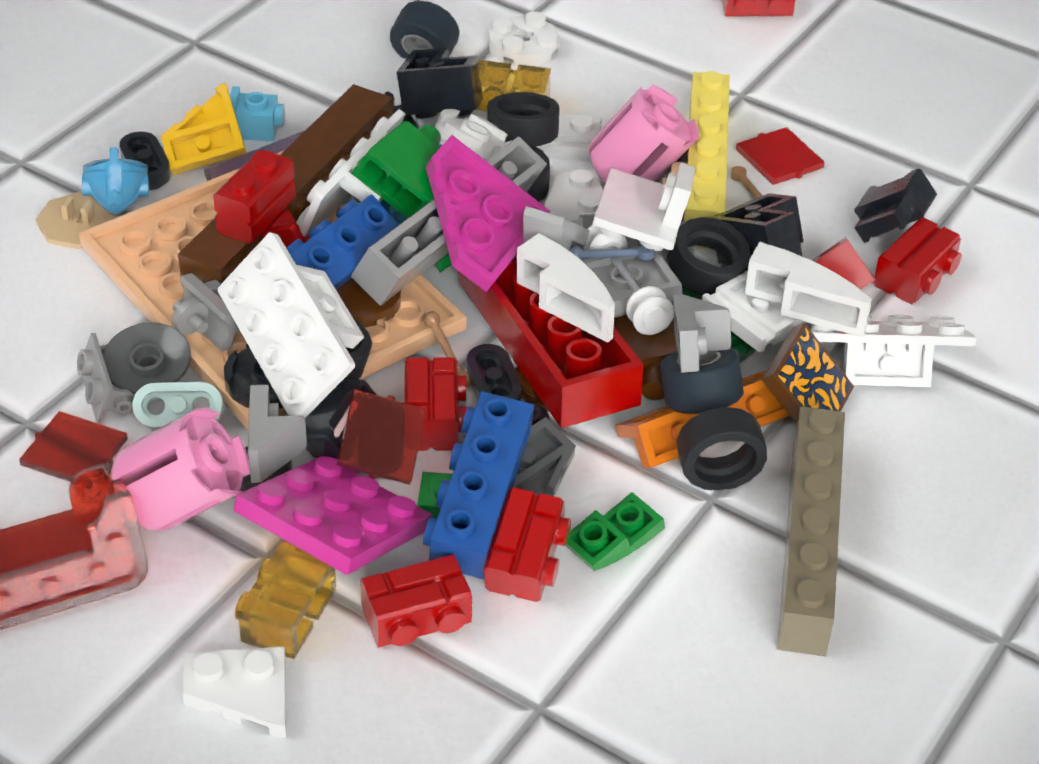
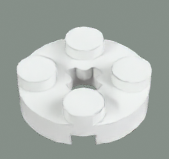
M532 11L528 12L525 16L496 17L492 20V27L489 32V51L499 61L503 62L504 56L508 59H514V66L533 67L547 63L552 59V53L554 51L558 52L559 32L554 25L546 21V16L541 12Z
M443 110L435 125V128L441 135L439 144L443 145L453 135L485 161L512 142V140L505 142L507 134L485 119L472 114L468 121L457 118L459 110Z

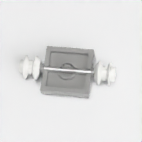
M592 225L588 228L590 232L586 245L582 247L584 250L636 249L641 245L628 248L625 236L622 238L611 237L602 233L600 227ZM655 251V257L651 260H641L638 257H604L581 260L607 288L615 303L614 317L627 314L636 330L646 335L657 334L669 326L674 317L671 301H673L674 294H682V284L658 251Z

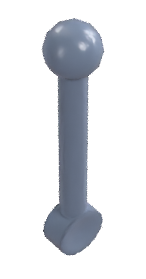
M643 245L636 249L582 250L579 246H571L569 249L580 260L582 258L638 257L641 260H651L655 257V250L648 249Z

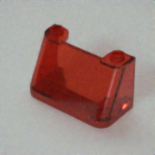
M110 462L86 468L72 478L69 485V499L72 509L0 530V630L132 590L145 579L148 572V560L132 495L121 479L113 480L111 478L112 465Z

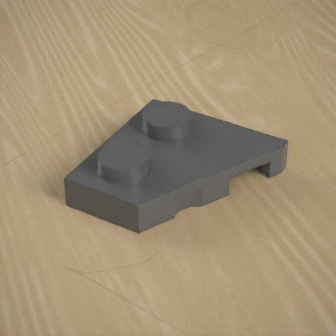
M547 417L531 426L530 436L513 487L532 491L535 495L541 493L554 496L574 457L576 445Z

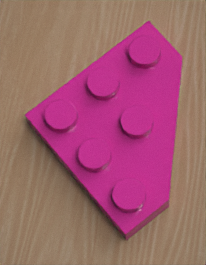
M451 135L432 156L426 166L452 266L487 292L517 255V248L524 244L523 214L526 206L550 213V210Z

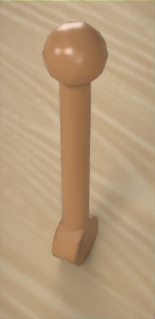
M735 166L732 168L731 178L733 180L741 181L755 199L763 196L746 177L747 170L744 167Z
M434 311L426 313L423 319L424 324L432 328L445 356L455 358L457 361V375H466V388L469 387L471 384L467 372L462 370L439 325L440 316Z

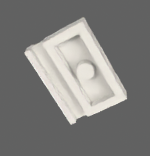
M559 113L558 137L551 143L537 146V148L541 149L547 157L591 161L589 153L591 140L601 130L602 118L590 117L585 114L570 115Z
M746 271L717 287L716 293L712 295L704 294L702 300L729 309L731 331L761 353L765 351L767 344L772 343L775 345L784 340L794 326L805 323V321L780 315L782 304L746 295L745 289L748 274Z

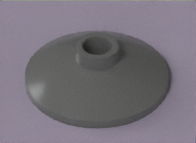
M149 322L130 326L116 334L107 344L103 358L111 383L119 389H127L136 394L141 387L149 383L178 382L189 368L191 352L188 341L175 328L162 323Z

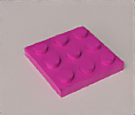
M320 456L237 494L234 512L346 575L424 533L428 520L433 515L418 507L412 499L398 496L379 486V483L373 478L361 476L344 467L339 460L327 456Z

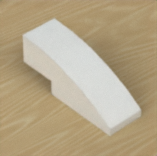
M540 233L517 248V283L539 294V308L606 342L613 339L615 303L604 284L584 262L557 242Z
M759 242L749 260L745 289L746 295L782 304L780 315L864 337L872 298L857 286L810 259Z

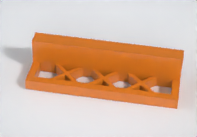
M761 371L742 378L744 394L738 402L729 406L731 408H740L752 414L760 424V427L790 416L762 381L767 371ZM668 406L616 424L615 427L618 437L634 438L642 467L652 468L679 458L676 439L681 428L698 414H685L673 411Z

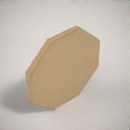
M82 191L48 201L36 218V225L49 244L80 249L83 248L80 244V232L120 217L122 214L113 215L109 213L92 196H83Z

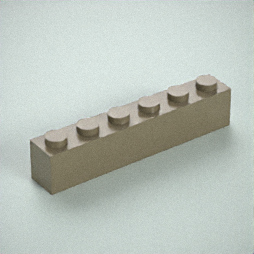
M801 406L799 409L792 452L777 650L825 657L827 654L835 614L845 412Z

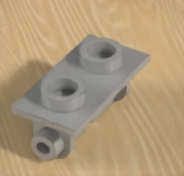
M91 332L86 348L81 349L78 354L77 372L83 376L86 386V402L91 404L96 422L101 423L105 411H113L122 415L131 412L134 394L127 389H119L111 383L103 358L107 344L100 346L96 333Z

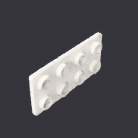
M398 109L389 119L382 117L373 128L370 139L367 140L362 137L350 154L351 158L348 161L343 158L340 159L330 172L329 180L326 183L322 180L316 183L307 197V201L311 205L302 212L296 222L303 236L308 235L323 220L329 219L351 195L360 201H363L371 194L379 202L383 200L353 176L351 172L372 146L402 123L405 116L404 112Z
M680 162L677 174L668 173L665 185L610 168L592 224L600 227V231L608 236L622 238L625 235L640 240V244L648 249H654L655 251H662L664 248L673 250L678 228L691 193L696 167Z
M271 232L268 233L218 287V293L288 416L301 415L305 418L355 368V362L346 347L353 349L364 338V335L325 271L296 265L279 235Z
M869 315L866 333L863 338L805 322L819 342H845L843 373L853 385L931 387L934 345L976 346L977 339L976 336L965 329V325L955 323V318L948 316H930L929 322H913L914 317L908 315H888V321H872V316Z

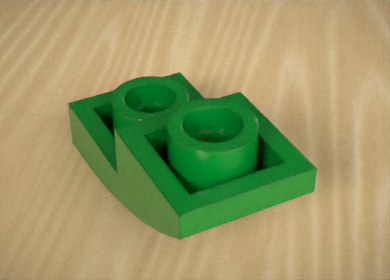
M631 492L605 515H601L595 510L574 527L569 533L566 547L593 571H596L621 560L653 539L665 529L664 518Z

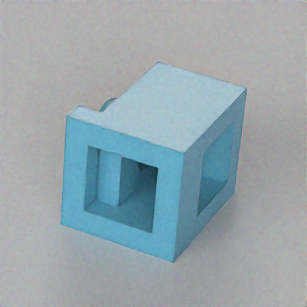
M232 86L230 97L243 140L275 141L277 127H283L285 120L284 104H278V95L261 92L240 93V87Z

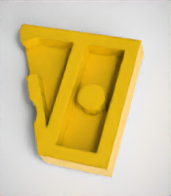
M226 83L215 88V95L201 107L198 104L186 113L185 118L180 123L174 124L161 135L173 176L247 154Z

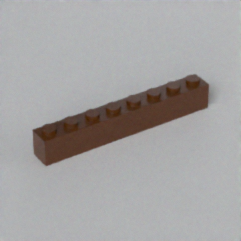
M353 84L280 154L294 162L295 177L293 181L295 182L296 197L283 211L289 210L297 222L302 212L311 205L307 201V197L316 183L320 180L326 183L329 180L330 172L337 162L342 158L348 161L358 141L362 137L369 140L370 134L382 117L389 119L393 115V97ZM214 218L178 253L180 277L193 273L203 283L217 280L222 284L263 240V237L260 234L250 244L227 237L216 230V220Z

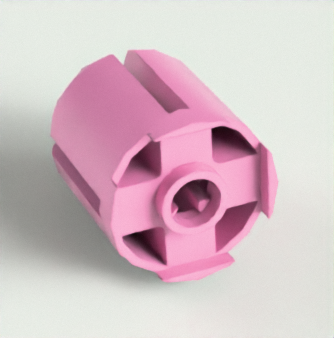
M651 85L648 90H643L640 87L591 140L589 153L593 167L599 177L605 182L610 168L657 182L672 166V163L676 162L699 138V129L695 120L692 119L688 123L683 115L674 107L678 100L664 89L655 85Z
M207 407L195 409L125 446L117 455L111 468L112 485L116 488H122L115 493L121 509L136 525L148 530L171 529L243 492L239 491L242 486V479L250 474L248 454L240 436L238 435L231 439L225 428L214 419L221 415L219 412Z

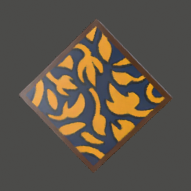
M805 323L796 325L791 329L762 379L796 423L800 406L841 412L854 388L851 381Z

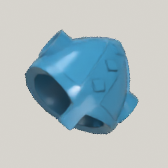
M110 147L109 159L96 160L83 165L82 195L92 196L106 211L113 215H118L133 205L139 197H149L148 166L140 161L118 158V148Z

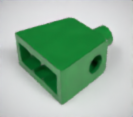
M404 121L372 146L351 174L406 218H410L434 198L426 166L432 156L441 148L438 145L441 141V135L431 125H422L418 129L410 122Z

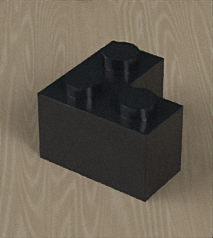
M448 47L412 50L396 72L402 111L405 115H415L418 119H427L436 116L437 113H441L445 109H454L460 111L458 116H465L473 113V110H477L483 99L477 55L449 57Z
M768 193L711 217L729 223L740 231L749 243L751 256L759 242L802 256L801 243L804 240L796 196ZM716 251L718 264L730 265L726 258Z

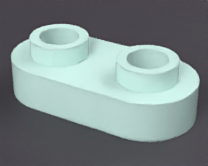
M206 382L149 383L137 391L132 407L136 418L143 425L151 429H159L193 411L194 404L199 399L208 400L210 402L209 409L221 414L214 418L218 422L224 411V401L219 391L213 385ZM155 400H162L165 403L164 411L158 415L151 414L149 410L150 404Z

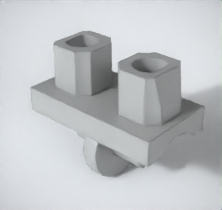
M193 273L181 276L180 283L184 287V294L182 299L176 301L173 305L175 312L172 324L175 329L184 335H190L195 332L202 333L221 351L232 348L234 334L241 331L218 293V287L221 283L217 280L203 283Z

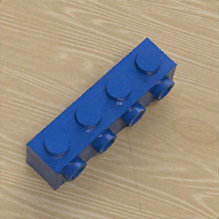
M373 194L360 203H357L355 199L349 201L336 213L337 220L333 223L328 219L323 220L308 234L311 239L303 243L300 239H297L286 249L295 264L325 271L335 289H338L351 279L352 273L368 248L399 226L398 222Z
M481 391L476 408H467L461 433L466 434L464 443H455L450 458L449 469L454 470L451 481L443 479L439 488L436 506L441 507L438 519L430 517L424 533L423 545L430 546L429 561L454 554L462 574L484 580V566L509 489H512L530 436L534 404Z

